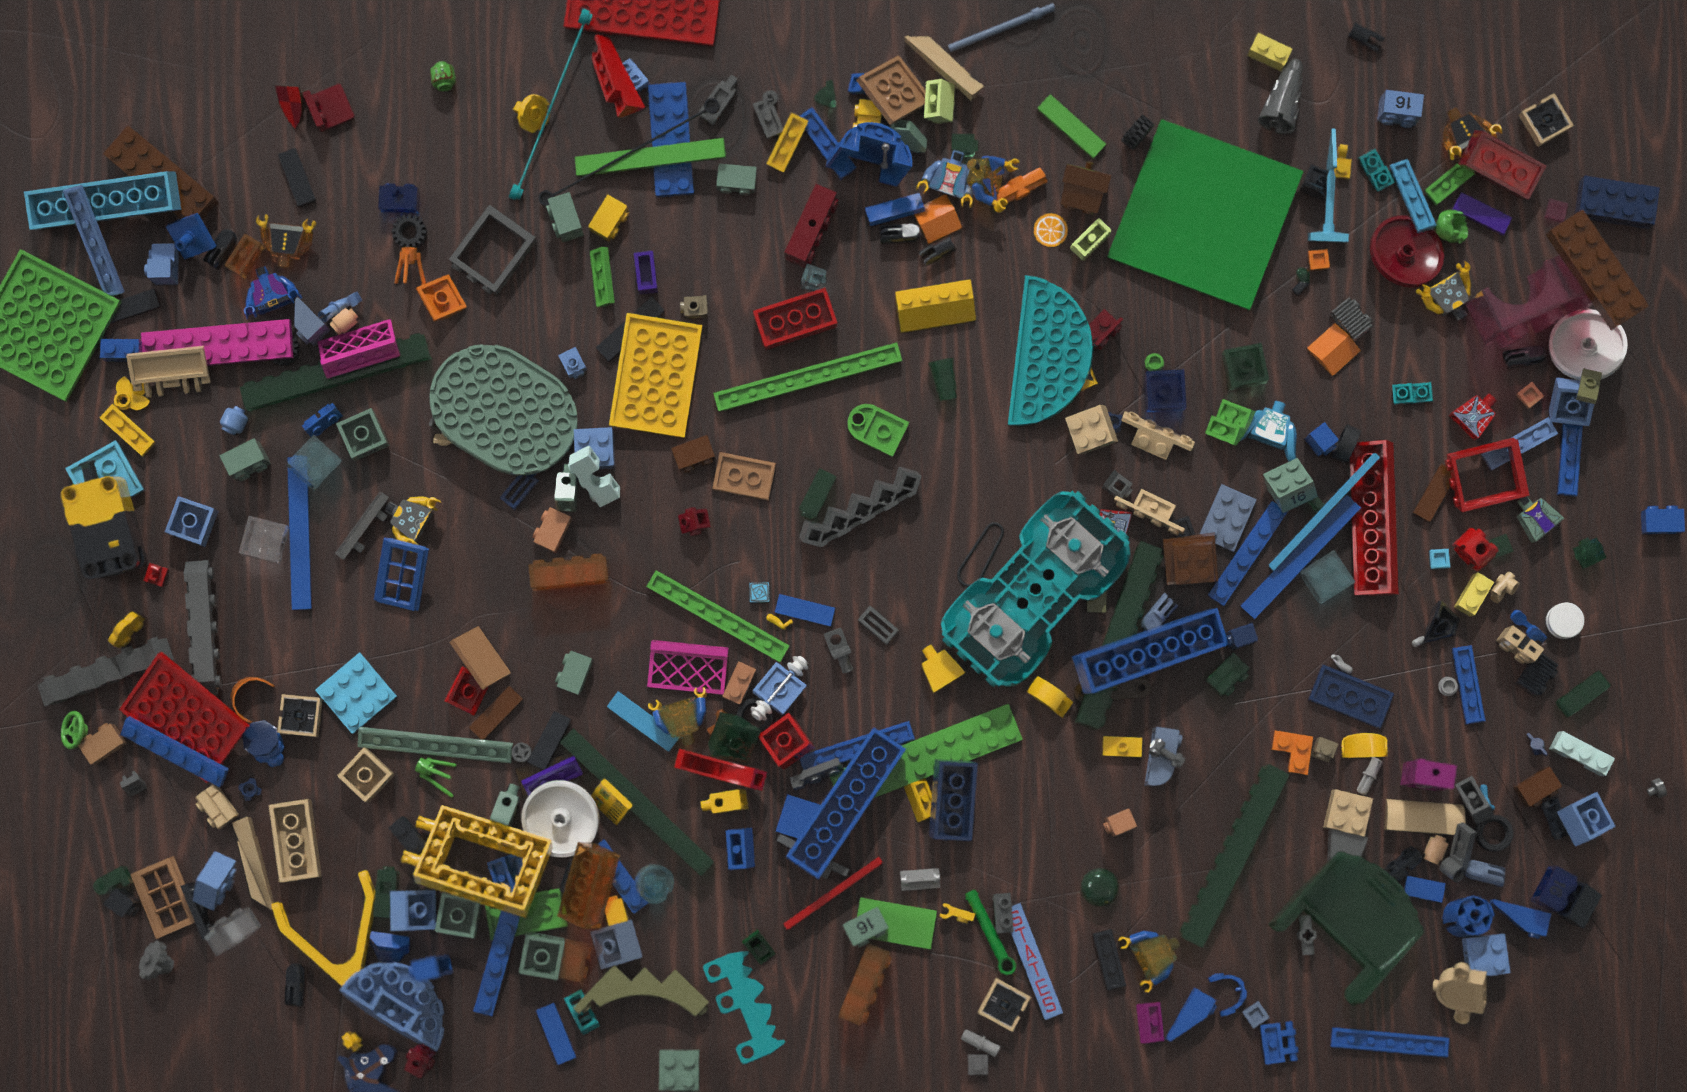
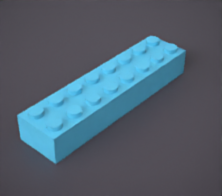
M175 171L24 192L30 230L75 225L76 223L63 190L82 185L96 221L181 210Z

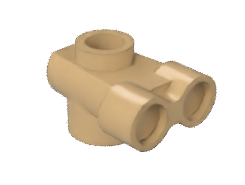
M1507 572L1505 575L1501 574L1497 578L1496 585L1490 591L1492 594L1490 598L1493 602L1498 604L1503 599L1505 593L1513 595L1516 592L1520 583L1515 580L1514 574Z

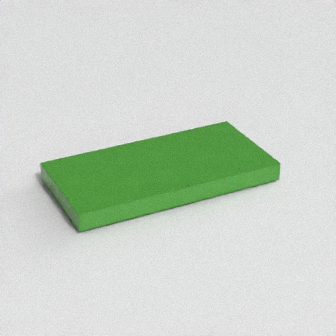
M560 888L535 893L526 918L520 916L515 936L526 934V931L534 933L568 926L563 894L559 891ZM485 905L490 939L493 940L501 910Z
M860 898L857 917L878 907L888 926L885 929L886 934L878 938L874 935L868 939L931 949L937 911Z

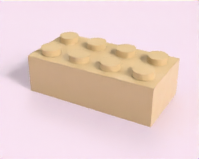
M304 799L269 805L279 882L284 883L322 877L312 801Z

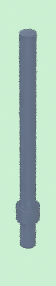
M1052 3L1040 9L1038 7L1032 9L1030 13L948 45L949 50L953 52L1030 20H1038L1043 15L1055 11V7Z

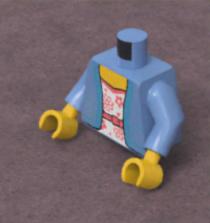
M953 150L951 159L943 158L942 161L934 162L926 169L921 181L916 186V191L919 186H923L925 188L923 194H925L928 188L962 198V207L965 201H969V208H971L973 205L972 184L974 183L972 172L968 170L969 166L961 163L964 153Z

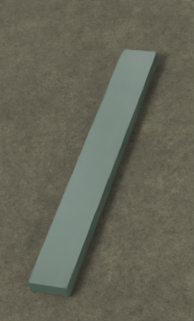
M359 727L358 747L503 763L512 762L513 743L366 727Z

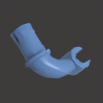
M355 292L346 298L330 302L328 307L318 312V316L324 315L320 320L327 322L343 309L358 305L357 303L362 302L359 293Z

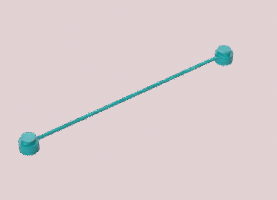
M583 8L578 23L582 24V26L574 43L573 49L566 63L565 69L563 71V74L553 96L552 102L550 104V107L540 129L539 135L537 137V140L535 142V145L533 147V150L531 152V155L529 157V160L527 162L519 185L513 184V187L508 198H511L513 200H520L524 189H521V185L528 170V167L530 165V162L532 160V157L534 155L535 149L542 135L543 129L545 127V124L555 102L556 96L558 94V91L568 69L569 63L571 61V58L573 56V53L575 51L585 24H590L591 18L593 16V14H591L589 10Z

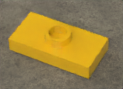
M1103 736L1102 756L1142 757V738Z

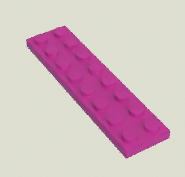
M290 319L141 333L142 352L204 346L208 366L293 358L292 323Z

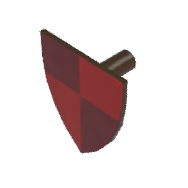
M275 85L282 111L292 126L297 129L304 113L303 92L308 90L301 91L300 86Z

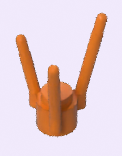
M402 247L394 281L395 284H398L403 263V283H407L409 264H415V260L417 261L422 285L426 284L421 263V253H417V248Z

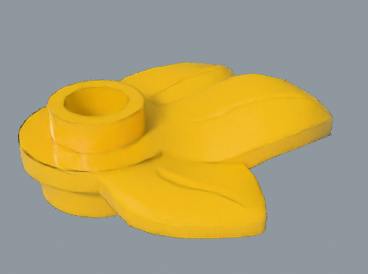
M126 376L122 377L116 384L115 406L120 410H128L129 408L141 410L147 407L150 401L144 397V384L141 383L142 391H134L133 385ZM123 398H127L126 404H121Z

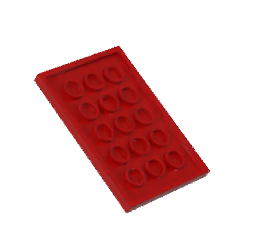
M162 651L156 655L119 709L127 717L130 716L221 765L250 726Z

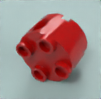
M1469 528L1452 546L1455 547V552L1467 565H1475L1472 569L1479 572L1496 556L1499 549L1485 539L1487 536L1481 529Z

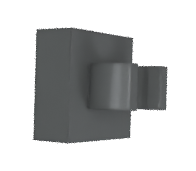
M132 771L133 776L129 778L124 775L122 777L123 781L120 782L122 789L129 797L147 789L146 783L135 771Z

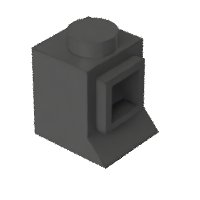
M1114 469L1102 488L1114 497L1118 496L1127 499L1133 490L1130 488L1133 483ZM1117 480L1125 486L1121 492L1113 487Z

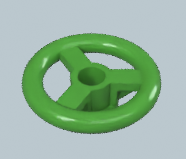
M71 711L63 720L61 739L67 749H75L82 739L87 736L88 727L84 724V719L78 711ZM73 717L72 724L67 728L69 721ZM67 735L72 736L73 743H69Z

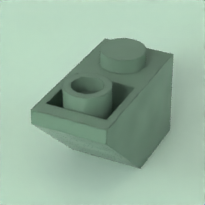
M899 120L891 125L890 128L901 136L900 139L905 145H908L910 151L926 153L927 139L911 121Z

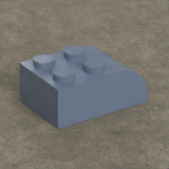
M1155 727L1152 729L1151 743L1156 738H1159L1166 743L1165 749L1177 755L1176 752L1177 748L1181 746L1182 735H1179L1180 730ZM1149 754L1144 786L1154 787L1167 782L1174 772V767L1171 766L1172 761L1162 755L1159 758H1155Z

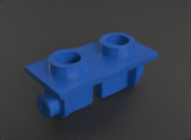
M333 403L327 404L318 411L321 415L320 418H317L314 414L304 421L305 424L302 427L312 439L320 435L332 424H335L343 416Z

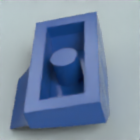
M371 931L370 946L374 950L378 961L399 963L403 956L409 953L410 937Z

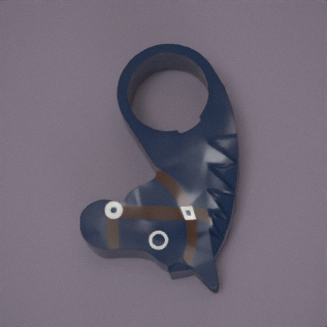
M380 1045L367 1054L354 1052L349 1058L344 1056L337 1057L345 1067V1078L350 1092H401L382 1082L387 1064L394 1062L398 1055L397 1050L392 1045Z

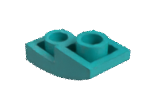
M1376 149L1358 157L1363 170L1377 191L1395 183Z
M1431 382L1392 385L1394 404L1433 402Z

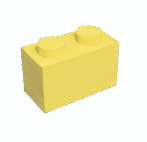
M1258 33L1248 56L1282 71L1292 48Z
M1478 572L1473 574L1454 607L1470 617L1474 616L1494 582Z

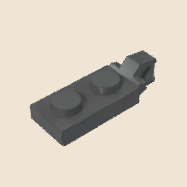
M731 74L726 82L722 80L721 83H718L709 98H715L719 102L720 110L716 114H709L706 111L699 115L701 118L714 126L736 92L734 87L738 82V78ZM704 105L702 106L699 112L705 109Z
M835 758L803 770L801 774L791 777L790 781L794 790L804 789L805 785L809 783L814 784L820 782L825 777L837 776L840 774V771L844 770L841 761Z

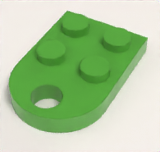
M862 404L855 407L848 417V430L853 438L891 457L894 456L909 425L908 421L872 404ZM854 415H862L864 418L863 422L855 424L852 420Z

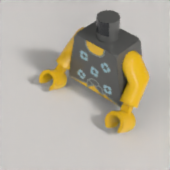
M1464 261V268L1459 263L1456 265L1460 274L1456 272L1431 288L1422 284L1424 287L1423 292L1419 289L1416 290V293L1422 296L1421 298L1428 310L1443 316L1452 312L1457 321L1467 316L1462 305L1469 301L1471 295L1469 275L1471 266L1469 263Z
M410 497L408 500L403 499L399 506L389 502L385 512L393 516L390 523L393 525L392 532L396 539L418 545L417 542L434 513L433 510L438 511L435 508V504L437 502L441 503V501L434 497Z

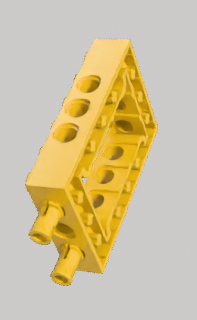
M443 805L435 821L422 816L418 817L419 821H416L415 827L431 832L422 855L420 856L405 850L403 853L405 856L402 855L401 858L402 863L416 866L413 874L415 883L526 918L553 849L551 839ZM458 837L523 858V866L519 876H516L513 892H510V888L506 884L501 883L500 885L487 881V878L483 877L481 879L471 876L468 872L464 871L462 873L444 865L454 838Z

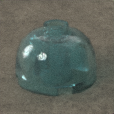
M648 864L637 872L634 885L637 894L643 900L651 904H658L668 898L666 895L669 891L672 892L674 878L671 871L659 864Z

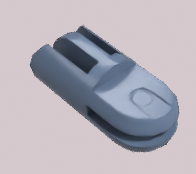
M1166 593L1159 598L1143 617L1141 626L1145 631L1161 626L1178 607L1176 603L1172 605L1173 600L1171 598L1167 599L1168 595Z
M1469 860L1465 876L1473 880L1503 887L1506 868Z

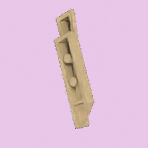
M905 37L904 41L948 82L954 84L956 90L959 89L970 100L984 88L982 84L971 78L970 74L930 37Z
M246 817L234 821L232 825L239 839L237 842L251 898L272 909L274 900L252 818Z

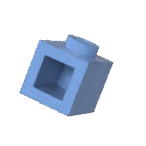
M576 347L558 355L570 378L574 377V379H577L585 374L584 371L587 369Z

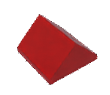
M462 666L445 702L475 715L488 687L482 690L470 671Z

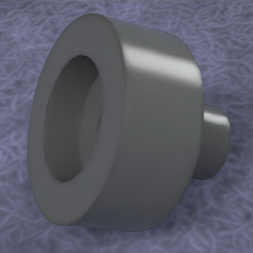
M1660 778L1652 780L1651 788L1647 789L1648 795L1652 796L1655 794L1659 799L1667 796V790Z

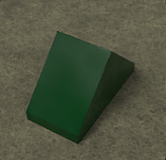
M756 930L742 941L760 965L776 954L759 930Z

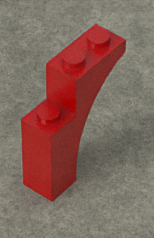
M679 749L674 768L760 791L763 790L767 775L765 771Z

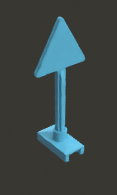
M1331 129L1326 170H1329L1327 175L1325 224H1323V232L1308 233V241L1349 242V234L1334 232L1335 224H1333L1334 169L1337 168L1336 129Z

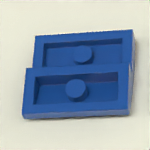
M510 854L488 862L487 865L493 882L500 885L501 883L506 884L512 893L516 884V876H519L523 866V858Z

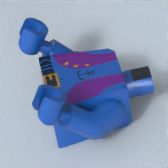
M266 266L255 270L258 279L252 281L251 287L248 289L244 314L246 319H248L250 314H253L256 318L257 313L262 315L285 305L295 303L294 298L299 296L301 299L302 296L293 282L284 276H278L276 273L269 275Z

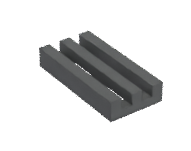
M871 606L858 619L863 626L886 645L899 631ZM871 611L876 617H878L889 628H891L893 632L890 633L888 630H886L868 613ZM866 617L876 627H878L882 632H884L888 636V638H884L880 633H878L863 619Z

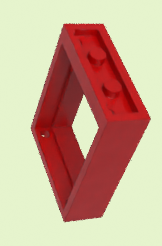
M1509 438L1447 454L1448 460H1445V464L1451 474V478H1449L1450 487L1452 490L1454 489L1455 493L1453 503L1455 508H1458L1460 511L1465 512L1530 496L1519 441L1517 439ZM1507 447L1516 489L1464 502L1456 460Z

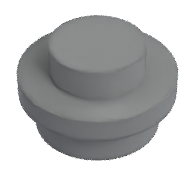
M1444 677L1439 681L1438 689L1441 694L1451 696L1456 693L1458 684L1454 678Z

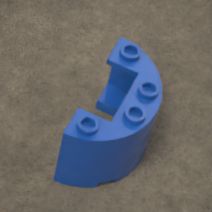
M865 122L847 131L830 154L826 167L844 172L846 156L881 165L884 151L882 150V144L887 143L890 145L887 151L888 167L880 169L879 182L897 187L912 168V155L908 145L904 144L900 139L901 136L895 130L880 123Z

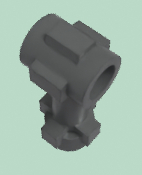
M1159 738L1152 741L1149 746V754L1151 756L1159 758L1162 755L1172 761L1171 766L1174 768L1182 766L1185 758L1182 757L1181 753L1178 752L1175 755L1165 749L1166 743Z

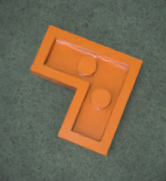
M1275 730L1271 750L1290 753L1287 772L1308 775L1313 737Z

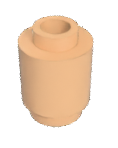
M345 308L332 318L333 321L329 324L340 335L341 333H346L358 323L356 320L358 316L352 309L347 310Z
M1435 835V837L1430 836L1423 853L1425 854L1424 859L1438 865L1439 861H1442L1449 845L1446 843V838Z

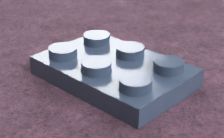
M1221 484L1199 534L1215 532L1216 545L1234 552L1257 499Z

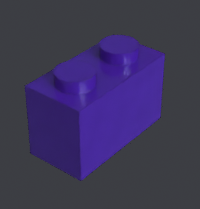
M653 251L634 253L639 295L657 293L658 286Z

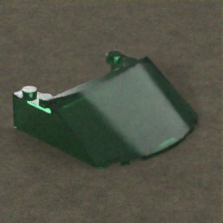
M1338 851L1298 889L1268 923L1274 931L1282 932L1292 924L1302 911L1311 915V918L1363 967V970L1345 989V999L1352 1006L1362 1004L1424 934L1423 926H1421L1417 916L1418 912L1416 908L1414 909L1409 900L1410 897L1402 886L1375 863H1370L1363 859V857Z

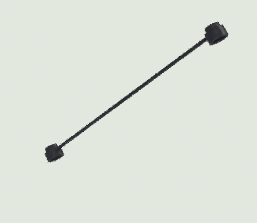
M708 98L704 103L705 109L554 194L548 190L542 191L538 196L539 202L543 206L549 205V198L558 195L706 111L709 114H716L720 110L719 102L715 98Z

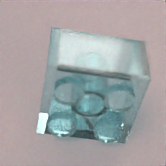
M313 435L287 462L286 466L315 492L337 469L342 460Z
M1335 550L1299 572L1319 604L1324 603L1355 583Z

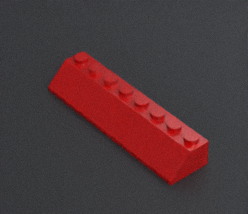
M1388 440L1357 442L1350 457L1351 477L1373 453H1376L1380 458L1351 488V499L1361 507L1352 517L1354 595H1399L1394 443Z

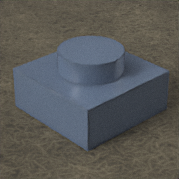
M1259 1001L1242 1011L1252 1028L1257 1027L1270 1018Z

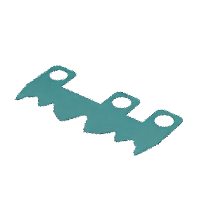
M749 951L730 953L703 966L709 982L713 983L728 977L732 989L717 995L716 1002L723 1014L738 1008L741 1009L752 1036L751 1040L741 1043L736 1047L739 1059L743 1064L774 1052L786 1042L785 1040L772 1038L776 1027L774 1025H766L771 1016V1005L754 1002L764 987L757 980L747 978L752 968L744 966L742 963ZM711 965H718L720 967L721 973L719 976L711 977L709 975L708 969ZM724 996L732 997V1007L724 1008L721 1005V999ZM744 1046H751L753 1048L754 1054L751 1058H744L742 1056L741 1050Z

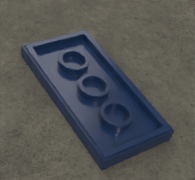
M1322 664L1308 701L1381 729L1394 693Z

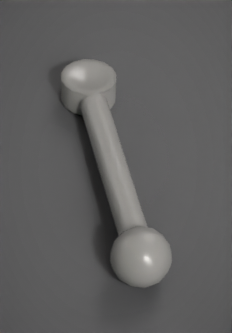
M887 143L882 144V150L884 151L881 168L883 169L888 167L887 151L890 145Z

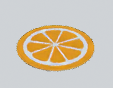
M1049 213L1042 215L1034 225V235L1038 242L1044 246H1058L1067 237V224L1057 214Z

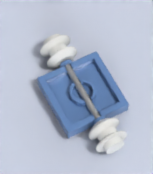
M793 656V664H787L789 671L776 662L753 689L752 693L762 700L756 701V708L751 707V714L755 719L765 721L767 719L766 713H772L771 708L783 716L803 692L807 685L795 677L803 676V669L808 670V663L803 657Z

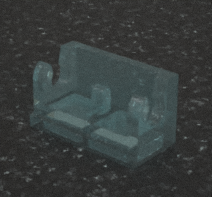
M807 264L801 279V289L819 290L820 288L813 285H820V282L825 283L827 271Z

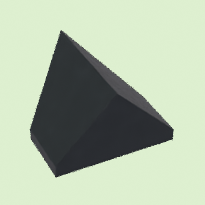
M1310 164L1299 191L1326 202L1328 171Z
M1438 601L1430 612L1422 644L1456 636L1460 619L1442 601Z

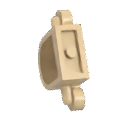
M1458 963L1455 967L1446 969L1442 972L1440 979L1434 980L1433 991H1436L1438 1000L1444 1006L1455 1010L1454 1019L1460 1024L1468 1023L1471 1012L1483 1014L1487 1002V972L1472 970L1465 963Z

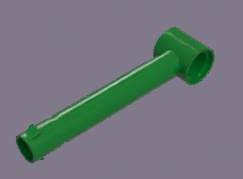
M974 889L965 894L966 900H968L999 962V972L1003 975H1010L1015 971L1016 963L1008 956L978 896L979 893ZM1003 961H1010L1012 963L1011 971H1003L1001 967Z

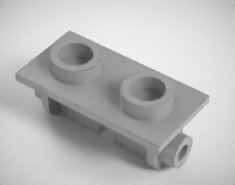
M939 868L900 871L902 891L940 888Z

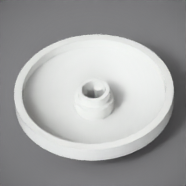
M1578 310L1567 314L1556 323L1549 338V353L1553 363L1563 374L1576 380H1580L1583 368L1601 372V379L1612 375L1622 365L1627 352V337L1622 326L1620 325L1611 331L1597 310Z
M557 780L540 785L529 795L522 809L521 821L525 832L552 840L553 849L550 856L570 857L585 850L593 841L599 827V812L595 801L586 790L572 782Z

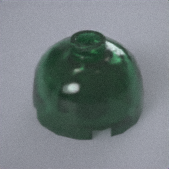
M1096 868L1084 875L1080 890L1082 897L1087 903L1103 907L1110 905L1119 894V883L1117 877L1111 871Z

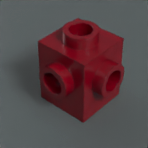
M696 507L685 509V513L678 515L682 534L690 533V536L702 534V530L711 527L707 509L696 510Z
M418 1044L414 1049L410 1048L406 1055L408 1061L404 1070L422 1078L428 1070L431 1071L436 1061L433 1058L436 1052L431 1050L429 1046Z

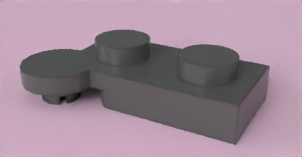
M771 90L764 93L763 101L753 103L754 110L767 140L780 135L783 130L774 107L778 101V96L776 92Z

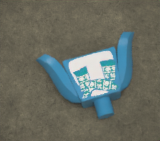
M1275 401L1272 409L1265 407L1263 411L1257 410L1255 412L1253 420L1241 440L1249 434L1248 438L1281 450L1284 448L1285 456L1290 462L1296 459V428L1294 423L1290 421V416L1283 414L1285 404Z

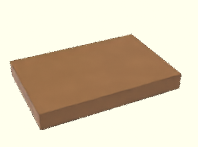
M720 452L712 490L769 501L776 463Z
M479 626L450 642L482 690L511 674Z

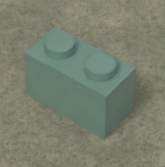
M719 163L717 190L725 194H731L732 191L739 192L740 195L746 196L755 193L757 167Z
M571 650L569 654L566 653L562 662L565 665L562 672L559 671L555 680L558 683L557 687L580 696L593 659Z

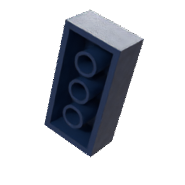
M1584 176L1579 180L1575 214L1583 209L1590 220L1650 229L1655 225L1660 187Z
M935 759L929 837L933 839L972 841L978 763L973 761Z

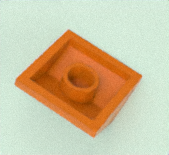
M946 194L924 204V212L914 214L928 244L962 229L957 213Z
M449 274L416 288L433 321L447 319L467 307Z
M1336 323L1307 348L1332 377L1361 351L1350 335Z

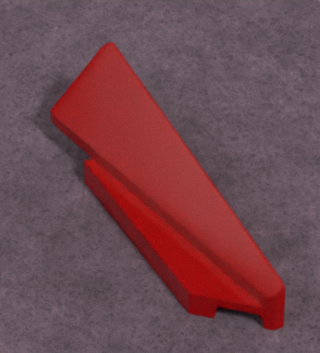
M596 35L595 40L598 47L597 52L592 53V62L606 102L615 103L618 118L644 109L645 106L611 39L607 36Z

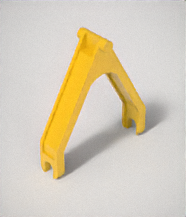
M368 870L358 873L366 899L356 952L352 959L345 964H332L290 927L283 904L279 902L272 904L280 931L341 986L354 973L365 967L377 902V895Z

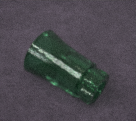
M954 358L929 362L928 365L940 401L957 398Z

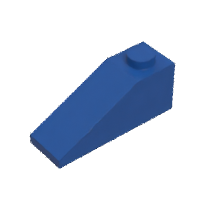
M1490 899L1489 903L1520 930L1527 932L1528 937L1540 939V936L1547 935L1551 913Z
M1193 988L1165 1039L1172 1041L1205 1019L1208 1014L1212 1015L1217 1006L1214 1004L1216 1000Z

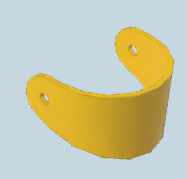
M1359 733L1346 736L1342 740V758L1388 757L1387 739L1385 736L1374 733Z

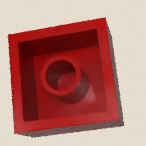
M790 713L758 735L777 765L783 770L815 748Z

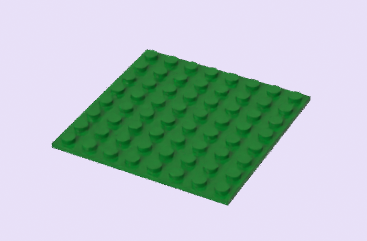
M1161 119L1107 258L1250 310L1304 171Z

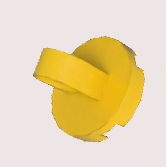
M533 94L526 97L522 102H516L513 111L518 114V123L523 130L535 133V131L541 129L548 112L547 105L550 106L546 98Z

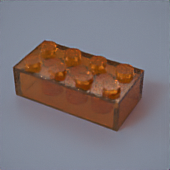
M593 554L591 558L586 559L583 556L571 557L572 560L565 561L564 558H554L552 562L547 563L544 560H534L533 564H528L530 586L534 591L609 584L611 582L608 559L602 556V554Z
M577 842L557 916L583 929H600L620 855L595 843Z
M870 943L867 944L838 1017L859 1026L862 1022L866 1023L870 1013L867 1011L869 1004L873 1005L877 993L874 992L876 986H881L884 979L882 971L884 967H889L892 959L889 956V951Z

